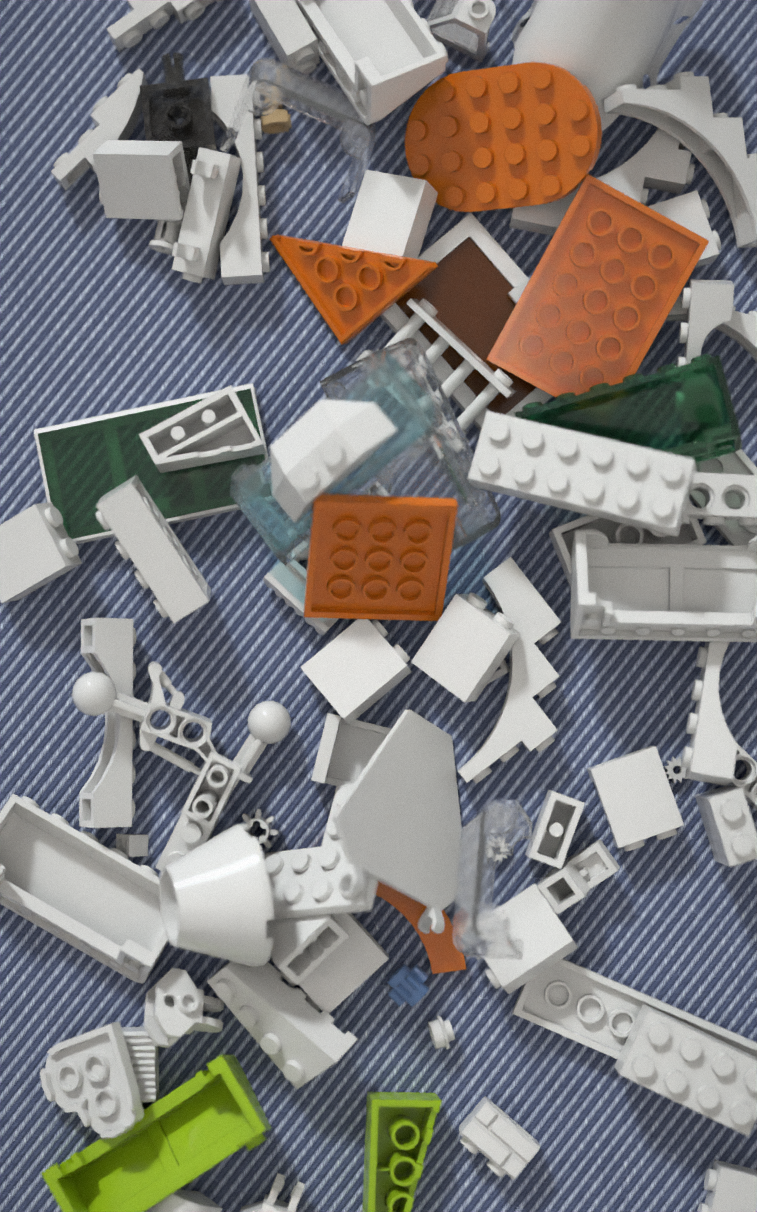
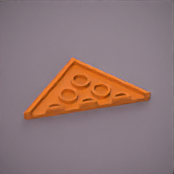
M273 235L269 238L341 345L351 341L438 267L436 262L290 236Z

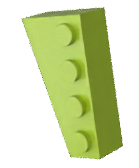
M367 1092L362 1212H411L418 1179H420L424 1167L423 1161L426 1150L431 1142L434 1131L433 1125L442 1102L436 1093Z

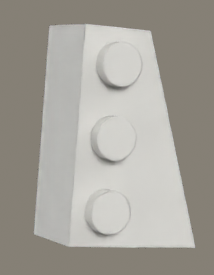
M231 385L139 434L160 473L267 454L261 438Z

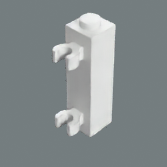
M199 147L196 160L193 159L190 171L193 176L178 243L174 242L172 256H174L172 270L183 272L182 279L202 283L203 278L215 279L220 257V242L225 235L242 158Z

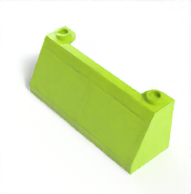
M220 1055L208 1063L207 1071H199L195 1074V1077L146 1108L143 1118L123 1135L114 1138H100L84 1150L71 1155L69 1159L60 1165L56 1163L43 1171L41 1174L61 1211L145 1212L244 1146L250 1151L266 1141L264 1133L272 1128L236 1056Z

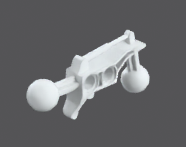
M154 661L148 665V672L152 681L148 703L116 691L113 681L103 673L90 672L77 679L72 690L73 703L77 709L90 716H98L111 711L140 722L139 744L142 750L151 751L187 772L191 771L198 776L202 769L196 767L193 762L156 743L157 736L196 750L205 761L211 751L217 753L210 740L212 728L210 718L182 708L185 700L184 694L181 691H177L171 684L172 681L164 673L160 663ZM162 687L166 688L172 695L169 703L165 702ZM264 701L257 704L250 711L248 717L250 734L233 762L243 766L234 788L239 780L251 783L253 778L250 775V771L267 744L277 743L288 734L291 727V717L288 710L282 704L275 701ZM164 710L168 712L170 717L167 724L157 727L150 722V717L155 711ZM196 722L202 727L200 735L193 739L185 737L183 735L184 727L188 723Z

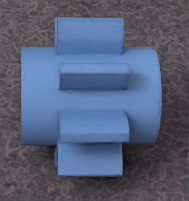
M404 963L387 980V983L392 987L388 992V996L399 1007L405 1001L413 1007L429 990V987L424 983L428 979V975L417 964L410 969Z

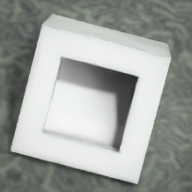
M116 834V849L121 850L128 857L148 856L149 835Z

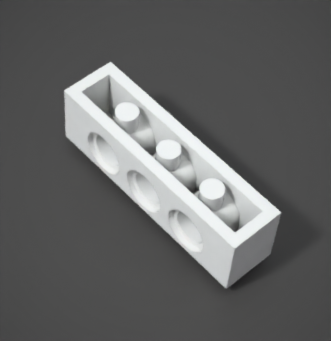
M695 472L691 491L701 492L706 502L703 508H697L691 504L688 498L682 524H689L691 518L704 519L703 524L711 526L725 525V520L739 521L738 526L757 527V475ZM727 492L735 493L739 497L740 507L737 510L730 509L725 504L724 498Z

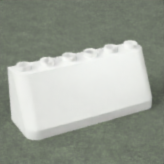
M295 0L317 38L320 57L366 125L382 120L445 71V66L448 62L447 51L444 45L440 42L437 43L432 36L428 22L424 18L419 17L414 9L412 0Z
M12 794L0 812V904L123 976L138 983H145L169 941L162 920L159 898L160 878L157 872L148 866H138L129 861L128 856L119 849H109L103 846L93 834L87 831L79 832L70 827L68 821L62 816L54 813L50 815L39 809V805L31 798L26 796L20 798Z

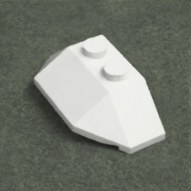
M321 399L270 446L273 497L294 523L298 522L312 509L313 501L321 494H329L398 431L397 427L375 402Z

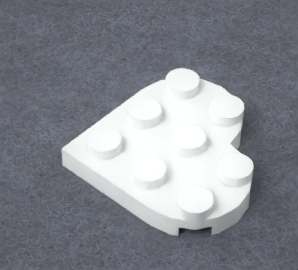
M120 1021L60 1042L48 1050L47 1053L50 1055L47 1057L45 1068L40 1070L42 1089L50 1102L55 1101L61 1108H64L66 1113L78 1112L85 1127L91 1126L96 1133L101 1134V1138H114L123 1135L143 1118L144 1109L141 1105L140 1090Z

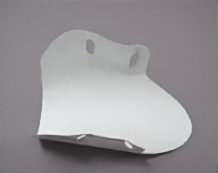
M534 0L531 8L521 17L512 33V41L515 48L512 64L540 62L557 65L570 71L583 85H586L594 97L599 109L603 131L619 116L618 114L605 113L604 99L614 94L616 88L623 85L635 84L637 89H644V74L649 76L651 86L657 85V77L662 64L684 28L702 7L704 0ZM682 16H690L680 24H673ZM530 18V19L528 20L527 24H526L525 26L521 27V24H520V23H521L522 21H524V20Z

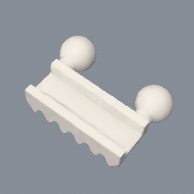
M306 533L297 534L292 538L290 551L263 578L268 588H272L278 597H282L288 606L293 607L295 612L303 617L307 570L298 562L299 560H308L310 538ZM304 617L306 623L315 627L316 632L322 635L339 619Z

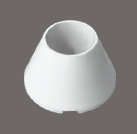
M236 824L163 867L159 879V898L165 932L172 946L256 967L266 964L270 957L273 937H266V920L273 919V903L264 855L257 837L248 836L246 831L250 830V827L247 824Z

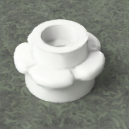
M437 1016V1020L428 1022L431 1039L435 1049L445 1047L448 1050L450 1048L449 1041L455 1040L454 1032L449 1020L443 1021L440 1016Z

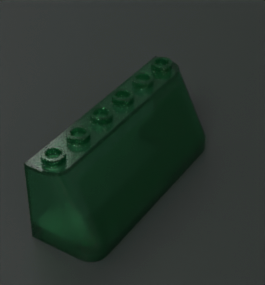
M711 354L700 355L691 359V363L677 367V364L664 365L656 370L657 373L647 376H643L642 373L632 374L623 378L622 383L609 386V383H600L590 387L589 392L576 395L574 392L564 393L557 396L554 402L543 405L542 402L529 403L522 407V411L515 412L516 418L695 459V463L725 456L742 448L741 432L719 355L714 357Z

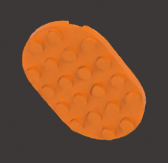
M527 62L453 73L429 86L415 103L405 131L406 159L413 178L427 180L438 192L435 203L450 210L478 212L549 204L565 198L574 192L588 172L593 169L601 147V117L596 101L586 85H583L570 71L557 65Z

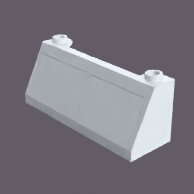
M597 529L575 531L571 557V639L757 642V535L749 541L748 546L609 543L608 536Z

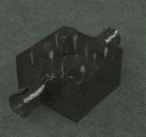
M170 53L161 58L165 83L140 86L146 141H182L189 184L191 185L193 174L190 171L193 159L196 160L199 147L218 151L215 118L212 111L211 88L208 77L185 80L183 55L173 53L174 67H172V60L170 59ZM184 118L183 123L177 125L178 119Z

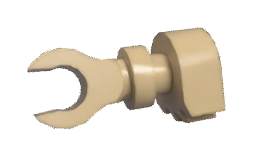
M275 72V85L273 87H266L263 85L262 74H260L257 83L260 94L265 99L262 102L263 113L260 115L261 129L264 133L268 134L288 132L289 128H292L291 117L287 110L282 109V101L278 99L281 91L280 76Z

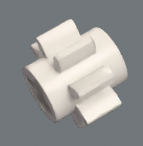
M257 809L255 817L252 819L248 814L244 813L242 815L243 820L249 827L254 826L255 821L260 822V827L266 829V834H262L258 841L259 844L264 843L267 848H270L272 844L267 838L269 835H277L279 833L278 830L271 829L269 824L275 817L262 818L261 809ZM248 830L246 831L249 837H254L253 833L248 832Z

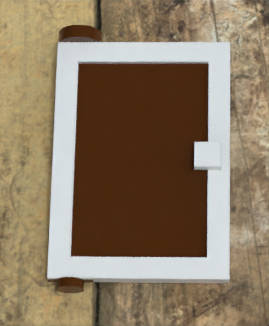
M470 213L418 257L420 260L436 262L438 267L381 314L380 317L396 334L415 313L406 303L411 298L417 299L419 302L424 298L437 309L438 313L435 316L494 372L499 368L512 379L513 383L510 387L516 392L508 398L499 392L473 421L474 425L481 431L486 411L526 420L553 396L486 360L525 289L529 278L475 216ZM425 322L405 345L419 360L440 335ZM450 345L427 371L441 386L465 358ZM474 369L450 397L464 412L490 382L478 370Z

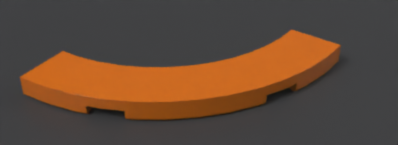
M378 881L375 895L393 905L412 924L426 949L432 974L465 970L466 964L462 947L445 911H441L445 922L443 932L436 934L431 930L430 926V933L425 934L419 930L418 922L427 906Z

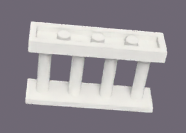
M411 298L406 303L415 311L411 318L381 351L379 349L376 352L365 350L356 361L456 454L461 452L470 442L465 437L468 426L499 392L508 398L516 391L510 387L513 381L499 368L494 372L435 316L438 311L424 298L420 302L417 299ZM426 322L440 336L406 374L398 375L390 367L393 364L392 358ZM451 345L465 360L431 397L427 396L424 399L415 391L418 387L416 383ZM474 369L478 370L490 383L456 420L447 421L440 414L442 404Z

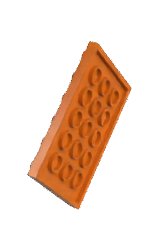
M587 174L486 360L607 425L709 241Z

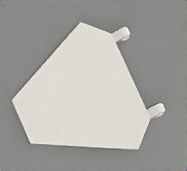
M409 709L404 710L331 816L347 862L346 867L338 878L337 886L343 892H349L350 888L356 892H361L365 886L363 874L365 873L427 906L419 919L418 928L421 932L429 934L431 926L433 932L440 934L445 927L441 911L468 890L453 741L451 735Z

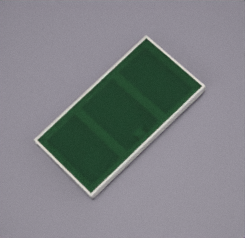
M253 383L232 388L261 438L267 454L164 473L159 472L139 434L220 390L34 429V438L47 503L52 502L53 506L60 511L63 517V526L68 536L76 544L115 536L111 528L106 531L95 515L99 511L96 504L103 495L135 475L138 476L169 524L277 502L272 495L271 466L255 394L256 388Z

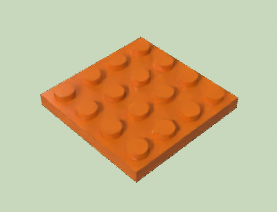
M321 494L316 497L312 507L303 607L304 617L438 621L443 613L458 508L456 498Z

